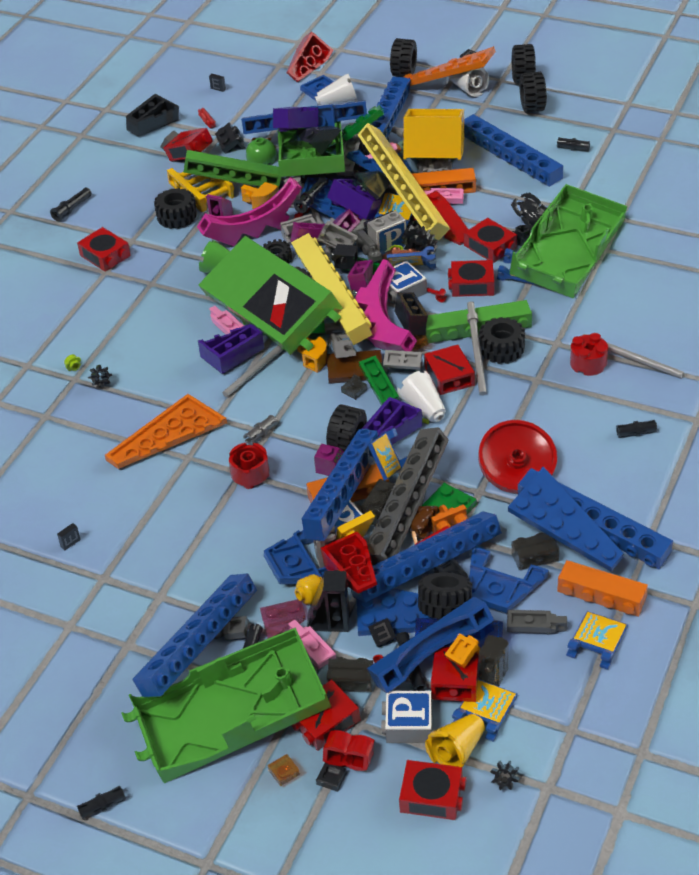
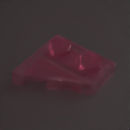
M298 599L260 608L267 639L288 631V623L296 620L299 624L306 620L302 601Z

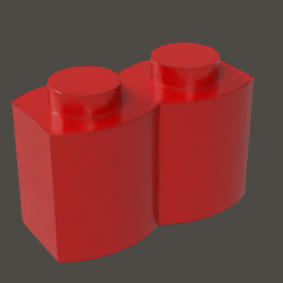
M340 730L330 731L323 748V761L335 766L345 765L353 770H368L374 754L375 740L365 735L352 736Z

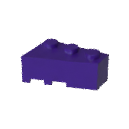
M318 107L273 108V128H278V131L318 127Z
M334 179L327 198L332 200L333 204L345 207L346 211L350 209L360 219L367 220L375 217L381 203L380 199L377 200L369 192L362 191L363 187L360 185L354 186L351 179Z
M252 324L230 330L229 334L223 336L217 334L214 335L213 339L207 341L203 339L198 340L200 357L223 374L264 349L263 333Z
M389 397L362 429L375 430L379 437L382 432L395 428L398 435L390 439L393 445L422 427V409Z

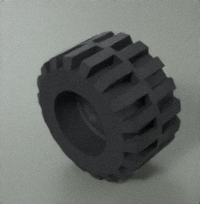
M396 38L392 44L390 54L392 76L404 77L407 74L413 75L417 62L416 42L412 39Z
M533 44L514 45L512 48L511 65L514 83L520 82L522 73L536 72Z
M542 72L522 73L519 90L524 112L545 110L547 91Z
M172 188L159 193L155 198L154 206L157 221L163 227L175 229L185 227L194 222L197 217L195 197L189 190Z
M503 317L493 318L491 321L488 320L485 324H482L479 330L481 355L486 360L490 359V362H497L499 364L504 362L506 364L510 361H516V358L519 359L525 349V329L522 327V324L517 323L515 319L511 320V318Z
M343 404L337 406L328 423L326 433L327 445L338 447L345 452L357 431L362 429L367 423L365 410Z
M448 572L434 573L422 577L418 582V608L422 614L428 617L441 619L472 598V582L459 574Z

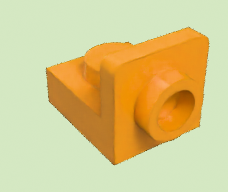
M459 633L445 653L447 659L465 668L475 653L481 655L483 651L478 645V640L470 635L465 637Z

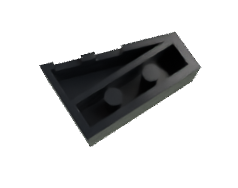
M154 94L126 115V129L139 137L179 120V106Z
M338 570L324 571L308 610L307 627L310 626L314 631L348 632L350 606L346 571Z

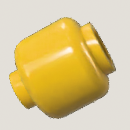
M311 574L298 580L295 589L296 598L304 604L310 605L322 577Z

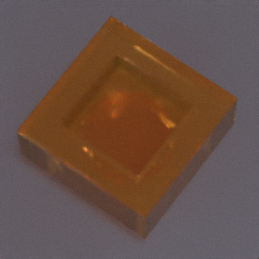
M426 335L415 337L417 342L413 349H422L424 346L429 345Z
M288 754L267 765L268 771L280 786L300 775L298 767Z

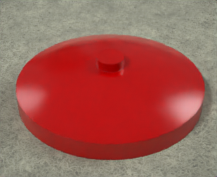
M507 420L494 425L485 433L478 450V462L483 475L491 484L503 491L518 494V483L530 468L539 472L544 467L553 475L557 464V451L551 437L539 426L523 420Z

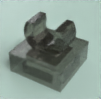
M355 374L341 387L342 393L355 400L367 390V384L362 382L361 377Z

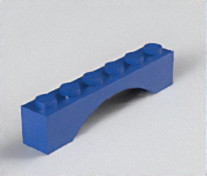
M472 597L368 667L367 670L376 686L388 693L403 683L415 667L425 658L453 642L459 633L463 636L476 633L493 622L494 618L486 602Z

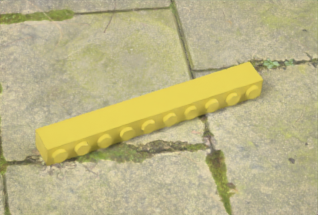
M367 123L358 133L359 138L420 226H424L426 231L431 230L430 234H434V238L440 240L450 227L381 130Z
M308 233L291 242L304 267L310 272L312 279L330 290L342 306V309L335 308L334 311L341 316L338 321L352 341V344L355 345L372 336L370 331L372 325L369 319L359 307L339 273L336 272L335 267L324 253L315 237L312 238Z

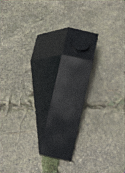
M334 126L300 129L295 132L288 143L299 148H315L316 154L322 155L341 130Z
M380 170L357 172L354 175L363 188L377 200L390 185V181L384 172Z

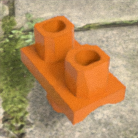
M464 504L449 509L445 505L439 506V513L431 517L433 524L432 532L435 533L445 526L450 528L468 519L467 508Z

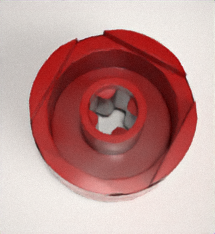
M598 333L574 337L570 353L571 368L577 373L578 371L584 372V375L587 376L603 372L605 366H607V342Z
M241 443L230 451L229 467L231 478L235 483L244 486L246 489H252L255 485L262 483L269 477L267 452L262 445L258 443H253V445Z

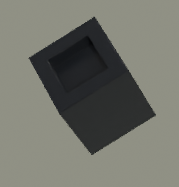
M337 244L331 254L334 267L352 269L358 261L357 246Z

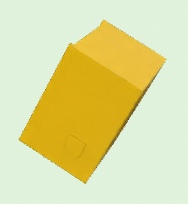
M464 109L407 110L404 115L403 159L458 158V160H461L464 151Z

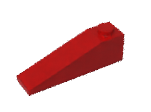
M311 31L302 39L297 47L286 73L296 82H299L325 63L332 54L333 49Z
M438 191L427 194L430 201L450 227L444 238L458 245H463L464 232L469 230L446 198ZM412 214L411 220L415 221L416 219Z
M357 531L320 548L325 568L328 571H346L348 587L356 593H361L377 585L367 542Z

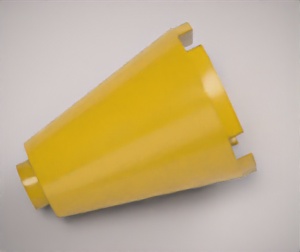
M469 714L432 731L425 741L426 752L434 763L437 761L443 765L463 767L485 731L484 721L475 714Z

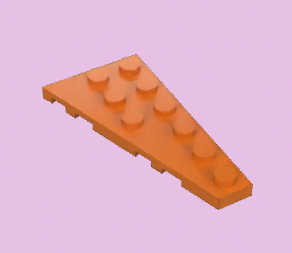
M493 46L465 55L459 59L453 58L447 63L419 71L413 75L407 74L404 78H410V86L482 68L496 51Z
M187 394L105 454V459L117 469H120L227 424V418Z

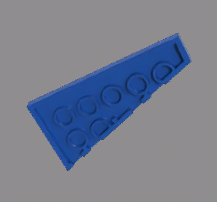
M544 467L541 468L508 506L509 513L610 572L623 559L624 553Z
M391 589L367 602L356 599L358 636L371 635L367 626L385 618H388L395 634L401 632H422L440 620L428 617L419 611L418 593Z

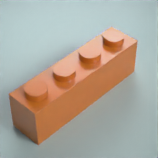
M474 168L412 173L423 191H430L431 188L464 189L463 194L476 192Z
M377 464L370 466L352 495L351 502L390 492L389 479L384 481ZM327 478L306 483L310 503H312Z
M566 560L558 577L557 592L639 617L647 598L648 584Z

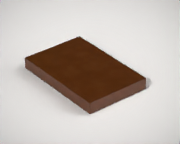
M381 350L358 351L356 356L336 358L334 353L327 354L329 383L367 380L359 367V362L376 355L382 366Z

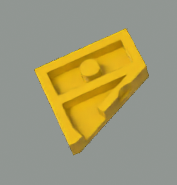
M369 511L337 527L336 540L356 531L364 537L375 519L374 514Z

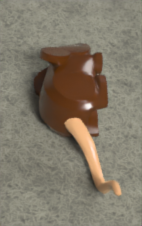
M419 506L409 528L414 544L418 542L417 537L424 539L430 534V526H433L431 517L437 513L438 506Z

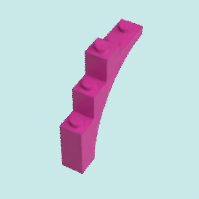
M290 177L285 185L263 205L251 211L232 216H214L205 213L197 228L203 236L231 246L236 245L243 233L259 238L266 225L281 230L280 223L288 221L290 216L286 212L291 207L302 187L295 179Z
M382 260L366 288L361 287L354 299H356L359 307L372 325L370 328L372 336L368 337V339L376 348L411 351L417 342L416 338L409 330L400 328L392 323L388 315L387 295L396 270L388 260Z

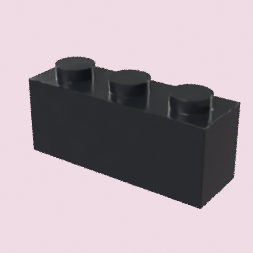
M397 292L394 312L403 328L409 330L414 337L425 335L428 315L414 292Z

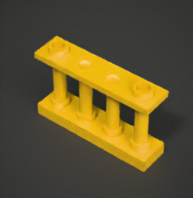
M173 168L166 170L169 184L175 189H186V191L189 190L193 193L196 208L201 212L207 210V194L204 195L201 192L217 186L219 189L208 193L209 195L219 196L225 193L231 199L234 198V185L232 182L200 175L190 180H185L184 178L192 174L179 173ZM205 179L210 180V182H207L197 188L192 186Z

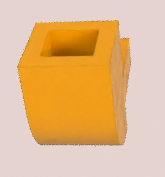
M264 182L258 189L244 184L241 187L242 201L252 204V209H255L271 199L279 191V187Z
M307 337L306 339L314 345L312 349L308 352L303 346H299L297 351L302 353L303 366L318 373L327 364V345L321 337H318L316 340Z

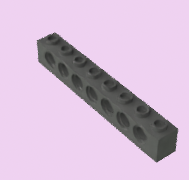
M439 427L420 429L367 543L372 566L398 554L449 441Z

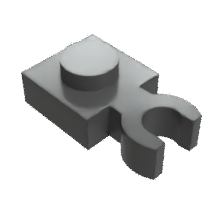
M247 616L233 617L214 639H219L222 636L226 640L246 638L249 624Z

